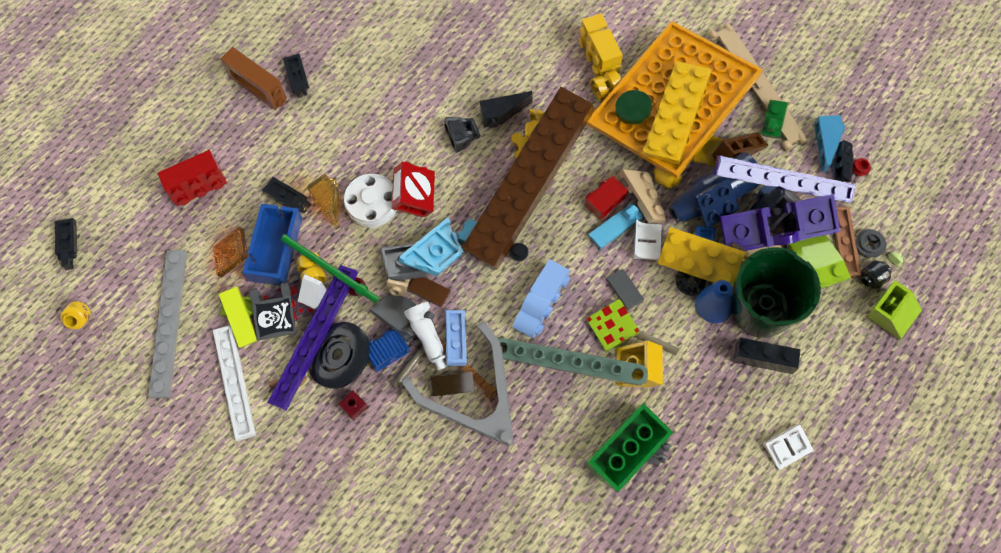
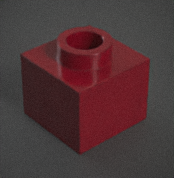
M354 390L338 403L353 421L368 408V405ZM352 401H355L354 406H349Z

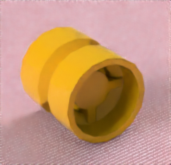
M613 69L604 73L603 76L599 75L591 79V89L597 99L601 101L611 93L622 79L619 73Z
M303 255L296 259L295 264L300 273L301 282L304 275L317 279L322 283L327 280L323 268Z

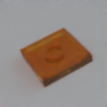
M237 227L213 247L217 276L222 278L248 258L243 228Z

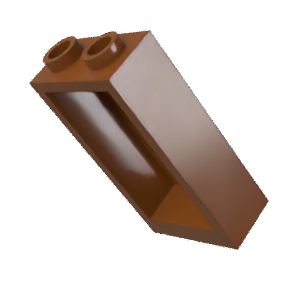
M231 47L220 58L229 78L272 109L276 110L285 104L287 97L280 80L237 49Z

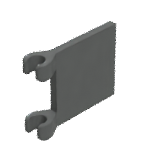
M389 294L370 309L373 315L397 331L406 342L413 340L414 337L412 335L415 332L412 328L407 327L410 325V321L406 318L404 312L416 306L415 303L406 297ZM427 311L424 314V318H429L433 322L432 319L435 315Z

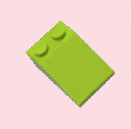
M826 235L787 244L789 250L796 252V255L806 262L809 261L814 267L820 280L821 290L851 278L843 258Z

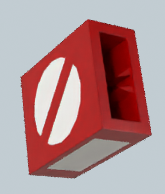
M402 161L393 170L391 209L419 217H426L434 211L435 171L413 165L410 162Z

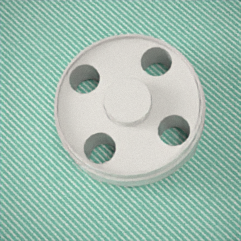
M365 174L354 179L348 185L344 195V206L351 220L360 226L371 229L390 221L397 212V210L391 209L392 201H386L392 198L393 184L386 177L378 174ZM371 216H376L375 219L369 220Z

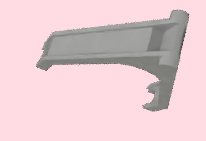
M484 321L480 322L477 326L493 349L499 401L496 410L491 416L485 419H472L424 398L408 376L401 380L420 407L506 446L513 445L514 440L502 347L498 338Z

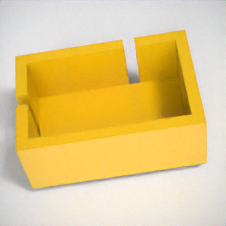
M602 13L582 19L581 28L579 29V45L585 49L586 59L592 63V70L595 76H603L604 73L613 69L620 74L623 54L610 29L601 31V29L608 27Z

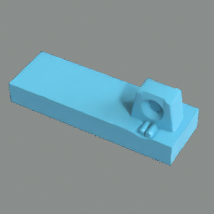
M631 203L589 233L588 236L601 250L634 226L636 220H642L644 215Z

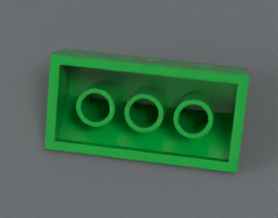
M643 403L635 408L586 460L584 465L600 481L618 493L674 432Z

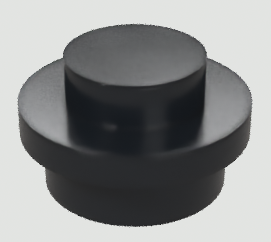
M522 243L512 245L510 257L518 262L524 261L528 257L527 246Z

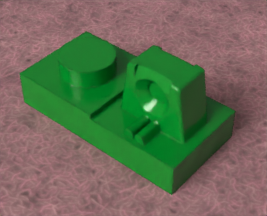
M769 100L761 133L762 136L780 139L788 102Z

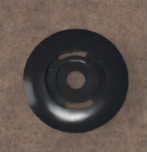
M339 322L331 325L309 367L310 375L316 383L325 388L338 389L349 385L361 375L367 365L370 354L369 340L365 332L350 322ZM339 337H346L351 341L348 343L344 339H339ZM341 349L343 351L342 357L339 360H334V353ZM327 368H330V369H332V370H339V371H338V372H327L326 370H327Z

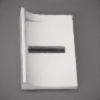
M636 220L633 259L659 260L662 225L647 224ZM638 240L656 241V243L638 242Z
M794 425L762 444L769 452L778 470L814 451L801 425ZM784 438H786V440H787L788 444L790 445V447H791V449H792L794 455H791V453H790V451H789V449H788V447H787V445H786V443H785V441H784Z

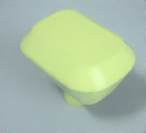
M889 253L888 259L897 266L903 263L901 253Z

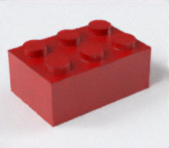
M210 149L157 173L165 192L176 206L186 205L190 200L196 197H204L207 192L219 190L228 183Z

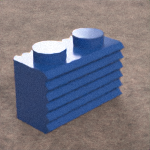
M389 329L377 341L375 339L369 341V361L376 372L411 352L405 340L395 330Z

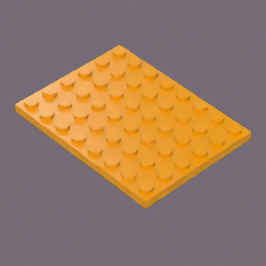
M671 21L594 111L587 125L677 179L761 76L763 69ZM676 61L712 69L679 165L643 156V149ZM630 90L646 93L652 101V112L648 119L646 118L642 123L633 125L621 121L616 115L615 109L617 98L621 94Z

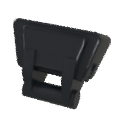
M445 117V129L456 153L468 147L471 141L481 137L473 118Z

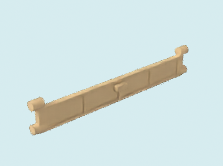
M726 23L723 26L724 29L719 32H715L714 29L708 32L711 39L714 41L718 38L726 50L758 66L729 23ZM762 72L751 89L767 112L769 100H782ZM787 109L781 132L785 139L781 144L785 152L791 150V145L796 142H800L801 145L808 142L806 136Z

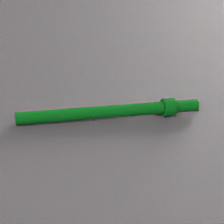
M286 234L282 236V242L354 289L355 293L359 296H364L375 304L380 299V297L369 291L368 287L364 284L357 283Z

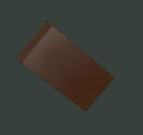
M426 277L414 278L408 288L409 292L441 308L451 292L450 289Z

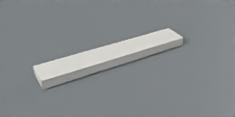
M231 325L215 329L213 334L234 438L237 442L256 436L237 342Z

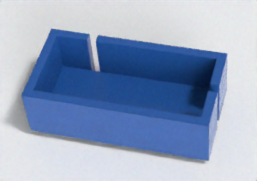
M261 204L248 250L250 257H246L242 272L248 281L278 286L281 283L287 282L294 249L282 242L281 238L286 234L297 242L302 222V216L298 208L281 206V209H279L276 205Z

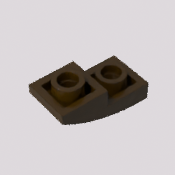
M472 371L430 376L433 397L475 391Z

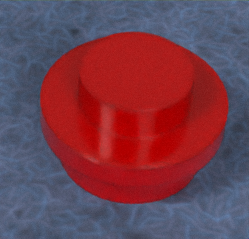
M860 158L853 162V173L855 175L866 176L870 172L871 167L868 160Z

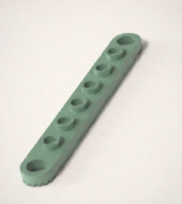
M498 339L500 344L507 345V351L503 353V359L636 386L645 384L648 380V371L641 364L510 339ZM637 369L642 370L644 373L642 379H633V371Z

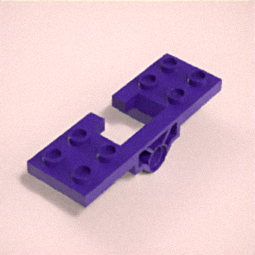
M830 194L785 203V213L794 212L797 230L771 236L767 217H771L769 207L720 216L724 245L735 247L741 251H748L763 247L791 244L808 238L841 232L835 196Z

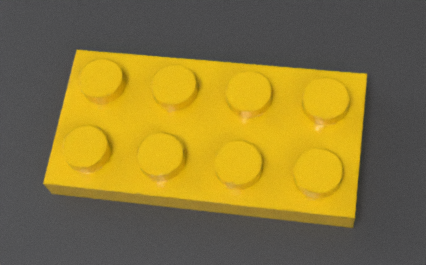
M670 227L658 264L713 283L725 280L733 287L745 252Z

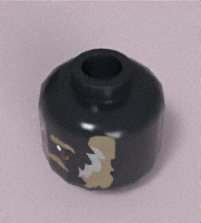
M875 260L861 270V281L866 287L870 286L873 289H878L890 281L891 268L887 263Z

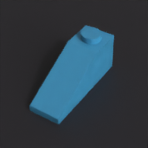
M841 115L818 116L814 124L822 172H826L831 165L841 136L844 133L845 125L841 120Z

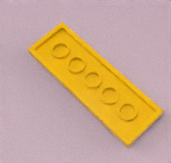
M676 61L643 149V156L680 164L712 69Z

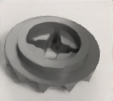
M863 230L855 239L860 255H865L868 258H877L886 250V240L876 230ZM868 240L870 241V243L877 242L873 245V248H871V246H865Z

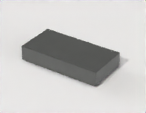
M624 269L607 277L606 280L627 311L644 301V298Z

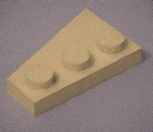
M622 169L618 174L621 179L625 178L627 181L629 192L634 193L637 197V205L648 223H664L666 221L664 210L660 204L649 172Z

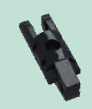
M846 140L839 142L836 154L835 180L848 183L852 180L854 154L852 143Z
M779 186L769 194L765 193L759 201L752 205L750 210L769 207L770 211L778 205L777 202L785 195V189Z

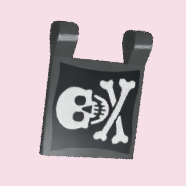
M287 282L280 284L283 297L261 301L260 291L257 288L250 289L257 341L296 334L291 286Z

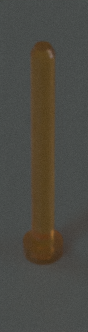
M439 337L444 353H446V343ZM469 364L459 366L463 371H472L473 380L487 393L486 397L489 400L498 393L497 387H492Z

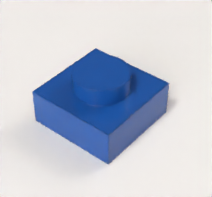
M696 227V236L715 242L716 228Z

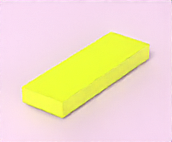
M234 287L220 293L219 297L239 348L257 342L256 331L239 287Z

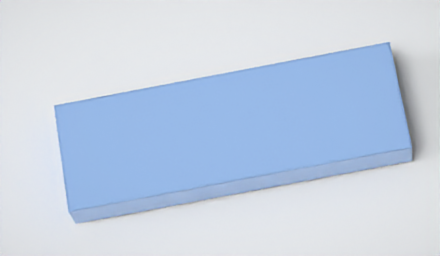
M445 310L446 366H466L465 310Z

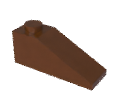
M756 132L723 140L711 156L715 161L717 156L734 158L742 152L752 156L769 145Z

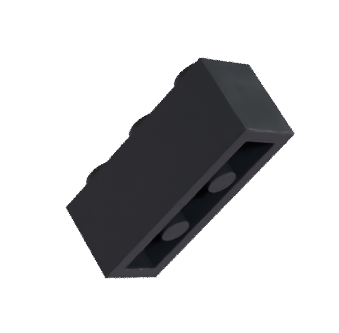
M740 337L735 344L733 363L793 374L799 368L801 349Z

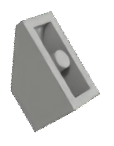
M786 190L785 195L777 202L778 205L770 211L771 217H767L770 231H773L789 215L794 213H785L784 208L785 203L801 200L793 191Z

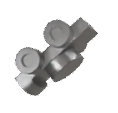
M668 439L652 455L647 463L657 467L660 462L665 463L667 456L663 455L664 451L669 452L671 444L667 443Z

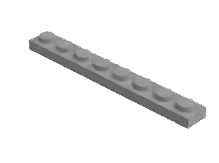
M167 250L149 398H170L187 260L186 250Z

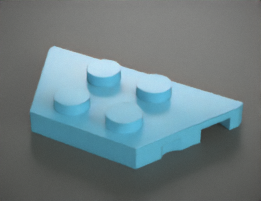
M446 218L404 252L398 261L435 276L441 274L464 252L457 241L456 233L452 232L450 219Z

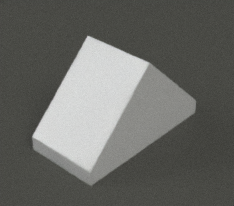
M304 275L298 302L314 309L318 307L326 292L323 283Z

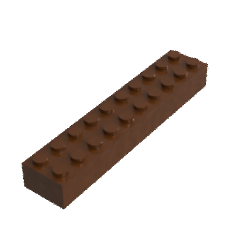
M560 86L463 244L462 249L495 270L499 268L594 113L593 103Z

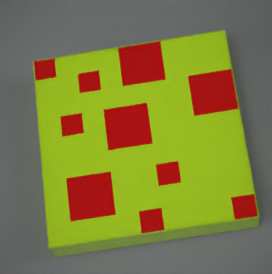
M620 299L586 318L606 352L640 333L639 328Z

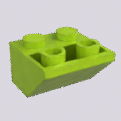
M895 280L884 291L866 317L901 340L922 309L913 292Z

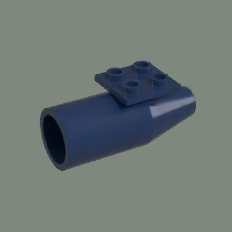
M742 152L732 158L757 164L755 159L746 152ZM713 169L696 179L668 209L670 215L677 223L702 216L705 227L709 228L720 222V216L730 215L738 211L736 199L761 184L713 175L715 170Z

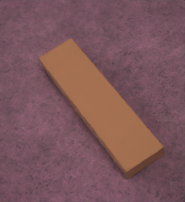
M836 207L841 232L833 233L836 250L843 258L851 278H860L862 274L850 207Z

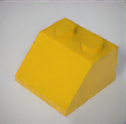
M647 340L616 348V360L641 364L648 371V380L645 384L636 386L616 382V386L654 387L663 385V353L661 345ZM638 369L632 373V377L635 380L642 379L644 375L643 371Z

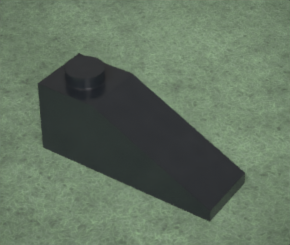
M532 91L479 101L484 128H495L533 102Z

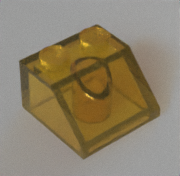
M323 174L309 184L307 189L315 205L337 227L340 221L342 207L340 196L342 193L337 188V182L332 177L329 179L326 174Z

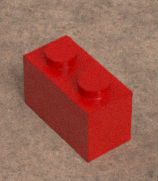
M611 176L608 180L604 179L598 189L592 190L585 197V207L601 221L627 198L628 189L614 176Z

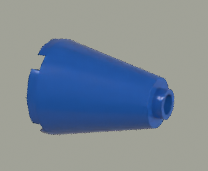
M720 280L701 290L695 300V308L699 316L709 323L717 324L726 321L733 313L734 296L732 285L725 280Z

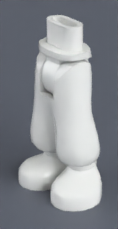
M429 302L421 303L406 310L404 314L410 321L411 328L421 340L428 359L431 363H435L438 370L447 367L443 359L446 357L443 355L444 349L433 322L429 318H424V314L430 309Z

